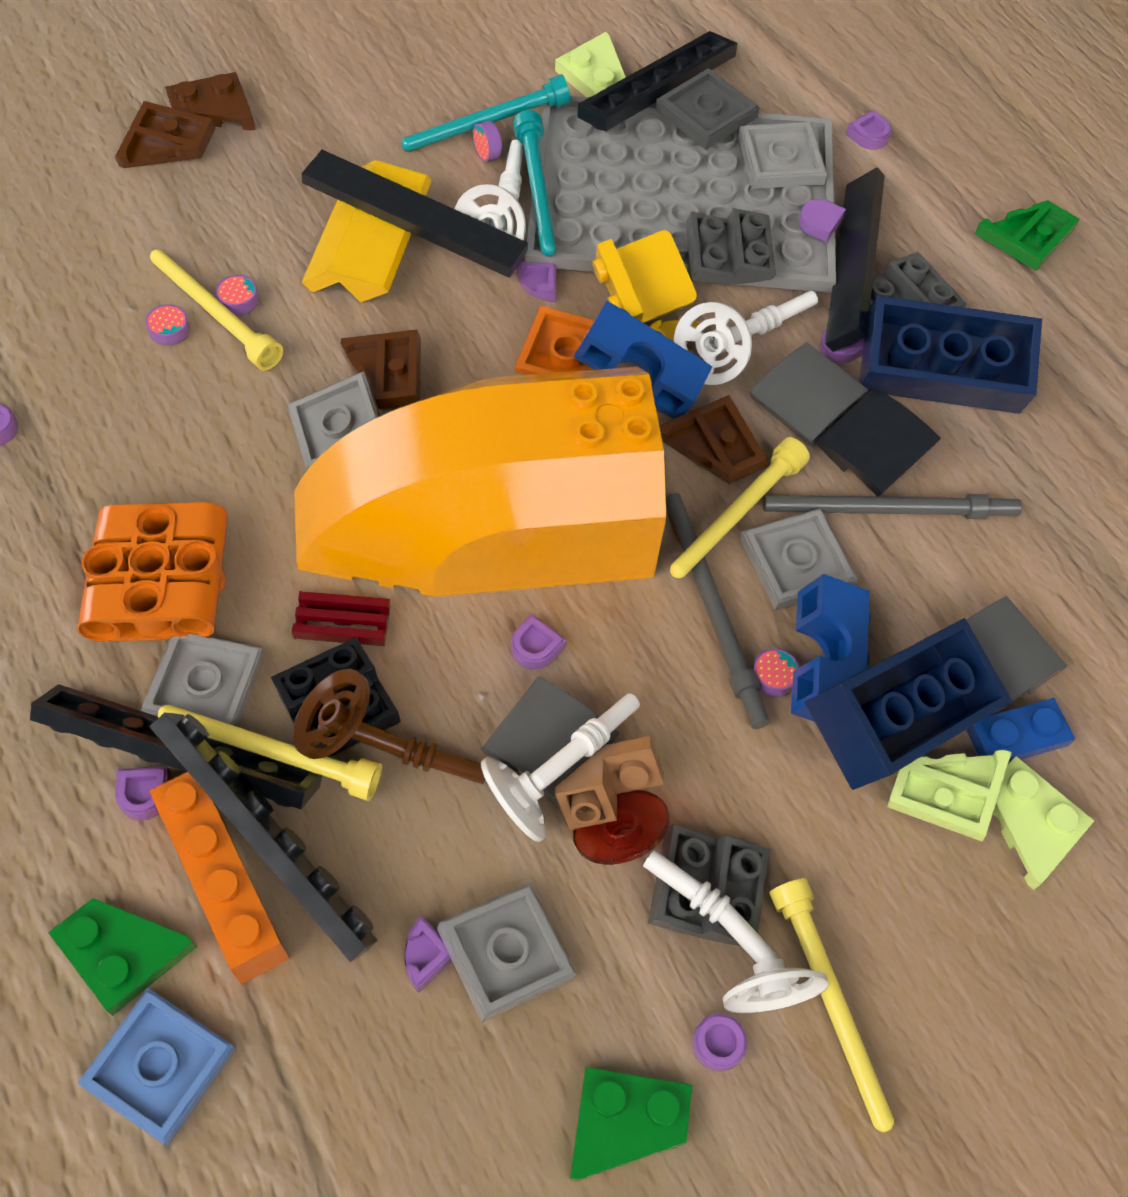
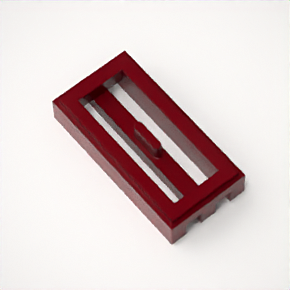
M299 591V606L296 607L295 611L296 622L292 626L294 639L344 643L357 637L360 644L385 646L391 610L390 599ZM309 620L333 622L335 625L343 626L356 624L378 626L377 630L308 625L306 623Z

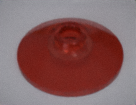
M635 790L617 794V820L574 829L573 841L577 851L588 861L603 865L626 863L645 855L660 843L669 828V811L664 801L651 792Z

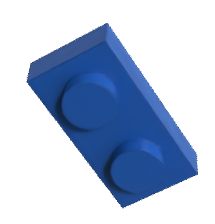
M1055 698L989 715L966 729L978 756L993 755L997 750H1006L1012 752L1008 763L1015 756L1020 760L1067 747L1075 740Z

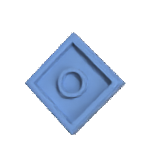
M147 988L77 1084L162 1144L169 1146L236 1048Z

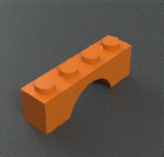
M189 772L149 790L227 964L238 981L244 984L289 959L288 954L236 850L217 805Z

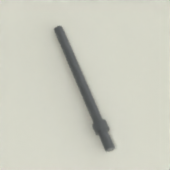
M673 493L666 497V507L683 551H685L697 539L680 494ZM704 556L691 569V572L732 676L729 678L733 693L736 698L742 700L752 728H763L770 723V720L759 695L761 690L760 682L755 670L749 669Z
M967 494L966 498L764 495L763 510L764 512H809L821 508L823 513L965 515L966 519H986L988 515L1019 516L1022 511V502L1020 499L988 498L987 494Z

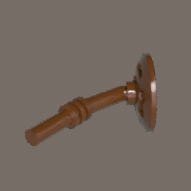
M343 669L324 678L309 693L297 713L293 727V743L296 750L307 758L320 759L329 756L352 738L402 758V764L408 765L411 761L414 768L418 769L420 765H423V771L428 772L433 768L484 784L485 777L481 769V763L437 750V744L435 743L428 747L425 740L417 743L416 737L411 736L407 740L362 722L369 704L370 688L367 679L356 670ZM357 686L354 693L351 691L337 693V690L343 687ZM350 701L348 707L343 702ZM324 704L318 715V729L311 731L314 717L321 705ZM332 733L335 734V736H333V737H328V736L331 735ZM319 743L328 746L325 748H315Z

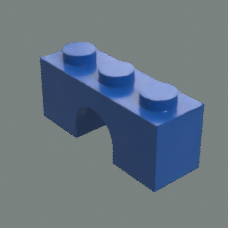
M606 301L573 356L593 370L613 369L621 363H632L639 366L650 375L656 409L673 419L684 415L694 404L713 367L700 359L696 354L682 348L666 338L661 332L650 328L631 316L626 310L618 308L609 301Z
M823 574L798 591L796 631L808 635L817 641L825 657L820 655L793 671L791 714L814 721L804 703L805 701L867 669L870 660L868 652V626L871 620L868 590Z

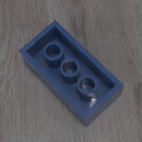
M877 295L869 311L867 336L864 338L859 383L866 387L869 392L875 387L885 394L1020 414L1037 394L1042 318Z
M963 618L812 697L804 703L850 788L854 790L894 774L1012 702V699L967 620Z

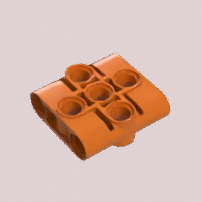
M209 502L109 505L101 508L98 512L92 547L85 552L81 560L82 568L86 574V581L77 623L78 633L89 640L99 642L170 640L172 637H188V633L198 634L203 637L211 636L215 629L219 593L226 583V574L222 564L228 512L220 505Z

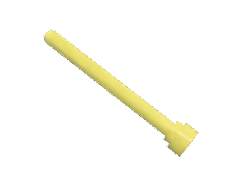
M155 249L151 252L150 259L152 263L245 345L247 358L257 368L267 371L279 363L283 355V347L269 334L255 333L165 252L160 249Z
M792 437L783 439L772 451L771 464L671 564V575L678 579L685 577L782 476L797 474L810 459L806 446Z
M164 705L158 711V718L164 712L184 714V716L190 714L205 727L209 734L207 738L340 781L341 787L348 789L349 795L366 801L372 799L380 781L382 764L366 758H361L359 761L351 759L348 763L328 756L320 759H310L300 754L294 745L173 705Z
M801 878L782 884L769 892L775 909L778 913H783L785 920H791L810 969L822 972L827 976L829 985L821 993L822 999L873 1126L880 1132H888L894 1125V1118L810 912L814 910L811 901L815 897L807 878Z

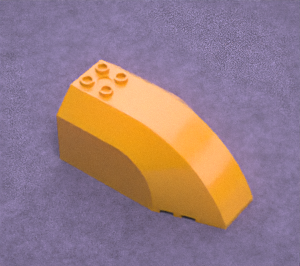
M639 367L494 377L476 381L391 411L355 429L332 445L309 467L294 491L297 569L352 581L354 577L378 581L379 586L394 589L395 585L418 589L420 594L432 597L654 578L666 521L664 448L649 373Z

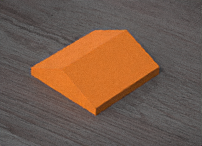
M540 306L516 362L515 372L530 375L593 370L573 356L594 320Z

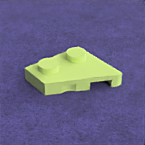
M607 32L555 59V72L559 75L563 74L565 80L585 97H591L626 78Z
M997 750L993 755L966 757L965 753L949 754L940 759H931L927 756L920 757L899 770L887 808L983 842L1012 752Z
M1017 756L1008 764L992 815L996 816L1000 821L1001 833L1009 849L1015 848L1028 872L1024 876L1028 886L1035 890L1056 868L1092 825L1094 820Z

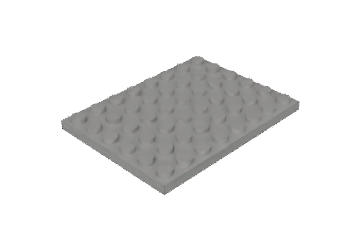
M571 96V104L556 108L555 105L549 107L547 104L543 106L542 122L544 134L539 141V148L556 242V252L552 256H545L541 252L532 198L527 234L528 250L525 255V262L556 264V269L594 272L592 261L596 259L597 244L612 238L616 249L661 230H667L671 233L690 276L686 221L690 213L696 212L727 219L732 209L736 208L769 215L776 275L771 280L735 285L832 293V286L836 284L835 231L826 243L805 233L799 225L801 210L806 202L822 199L834 204L832 119L759 113L758 118L747 125L812 122L827 172L825 185L752 189L738 139L739 130L705 150L656 111V103L606 132L597 130L591 124L577 118L578 104L589 97Z

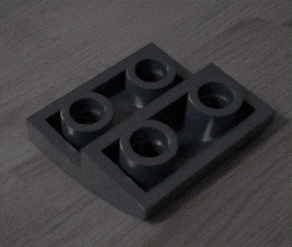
M874 387L822 434L815 443L843 472L849 468L879 497L941 438L909 409Z
M357 637L271 677L293 724L302 703L314 687L330 674L343 669L356 670L368 681L370 699L362 722L382 730H386L401 722L398 710L379 681L376 669ZM357 686L343 687L337 690V693L341 691H351L354 693ZM350 701L343 702L348 707ZM324 704L321 705L314 717L311 731L318 729V715ZM332 733V734L329 735L328 737H333V736H335V734ZM350 738L339 750L328 757L360 743V741ZM319 743L315 746V748L328 747L327 745H324L322 743Z

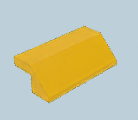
M377 160L362 166V168L426 196L432 181L426 174ZM337 199L302 283L313 293L340 282L360 303L388 293L411 233Z

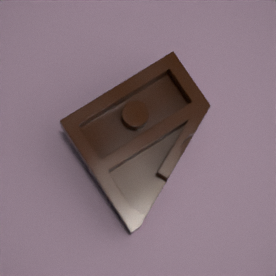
M236 72L218 74L213 77L190 82L184 81L165 87L171 108L211 118L215 127H222L223 121L242 123L243 130H255L253 116Z
M143 101L115 155V159L119 167L130 168L202 158L216 128L211 118Z
M417 329L341 338V346L357 374L364 371L368 377L379 409L405 407L420 401L421 338Z
M729 395L659 425L662 442L728 484L767 467L765 454Z

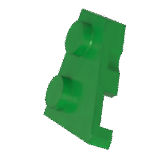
M1047 200L1033 204L1028 209L1010 211L1005 219L991 223L988 218L984 219L979 223L975 235L1037 271L1074 231L1080 219Z
M94 898L48 932L105 1010L112 1016L197 948L192 940L184 934Z
M585 1067L569 1181L578 1182L598 1173L622 1167L647 1156L684 1145L687 1142L692 1085Z

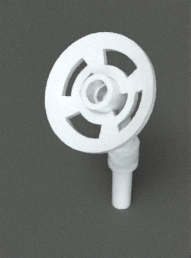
M519 140L511 141L506 169L500 176L499 186L493 184L475 186L460 197L454 208L521 240H524L526 232L524 212L518 202L522 184L520 169L524 145ZM486 194L499 196L497 205L488 204L480 207L474 200ZM511 208L515 213L517 221L516 235L513 234L514 220L510 212Z
M811 290L781 305H769L759 310V312H754L751 315V319L746 321L738 311L726 304L719 302L702 303L694 306L682 316L677 324L673 342L688 351L687 341H696V349L706 363L713 366L704 384H723L737 377L746 367L752 351V335L756 333L763 335L774 328L780 327L782 321L818 304V297ZM715 312V318L704 320L696 328L691 326L701 315ZM730 319L736 324L731 328L727 326ZM716 324V330L707 333L702 332L707 326ZM742 340V345L736 344V342ZM726 351L729 353L723 360L716 361V355ZM734 358L737 360L736 364L728 371L714 373V368L722 367L730 363Z
M626 694L598 719H589L571 735L570 743L533 773L526 771L519 776L507 765L489 756L481 761L483 775L496 799L514 823L532 840L541 842L547 836L544 817L537 801L544 796L543 789L582 757L592 756L610 740V733L639 708L640 703L633 694Z
M655 849L653 850L643 867L691 901L689 907L693 910L700 907V915L704 917L709 914V921L711 923L718 921L757 963L753 966L755 975L738 983L723 996L722 1000L726 1010L736 1013H756L781 1009L807 1001L827 989L829 983L824 973L805 968H786L784 960L778 959L776 952L737 910L729 904L731 899L729 896L725 895L721 898V891L718 888L713 891L710 890L711 883L708 881L703 884ZM799 977H810L801 984L796 983Z

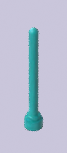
M563 74L548 79V83L542 85L541 90L407 136L402 139L401 147L404 151L411 152L474 129L475 124L486 121L494 123L545 104L549 107L555 105L556 108L571 104V96Z
M525 110L518 113L513 120L514 134L516 139L524 145L541 252L545 256H552L556 252V242L539 148V141L544 134L543 122L539 113Z

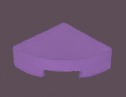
M520 262L517 266V276L522 287L536 298L555 302L556 264Z
M423 916L412 926L405 948V965L408 977L418 993L452 962L440 934Z

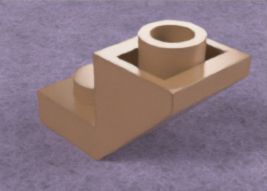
M651 735L604 745L555 787V796L569 830L616 821L617 794L664 784V771Z

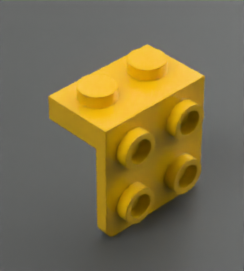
M661 230L616 249L612 238L597 244L596 259L592 261V265L600 284L605 282L611 295L608 297V301L618 308L626 310L631 316L642 323H648L695 302L697 298L696 290L669 231Z

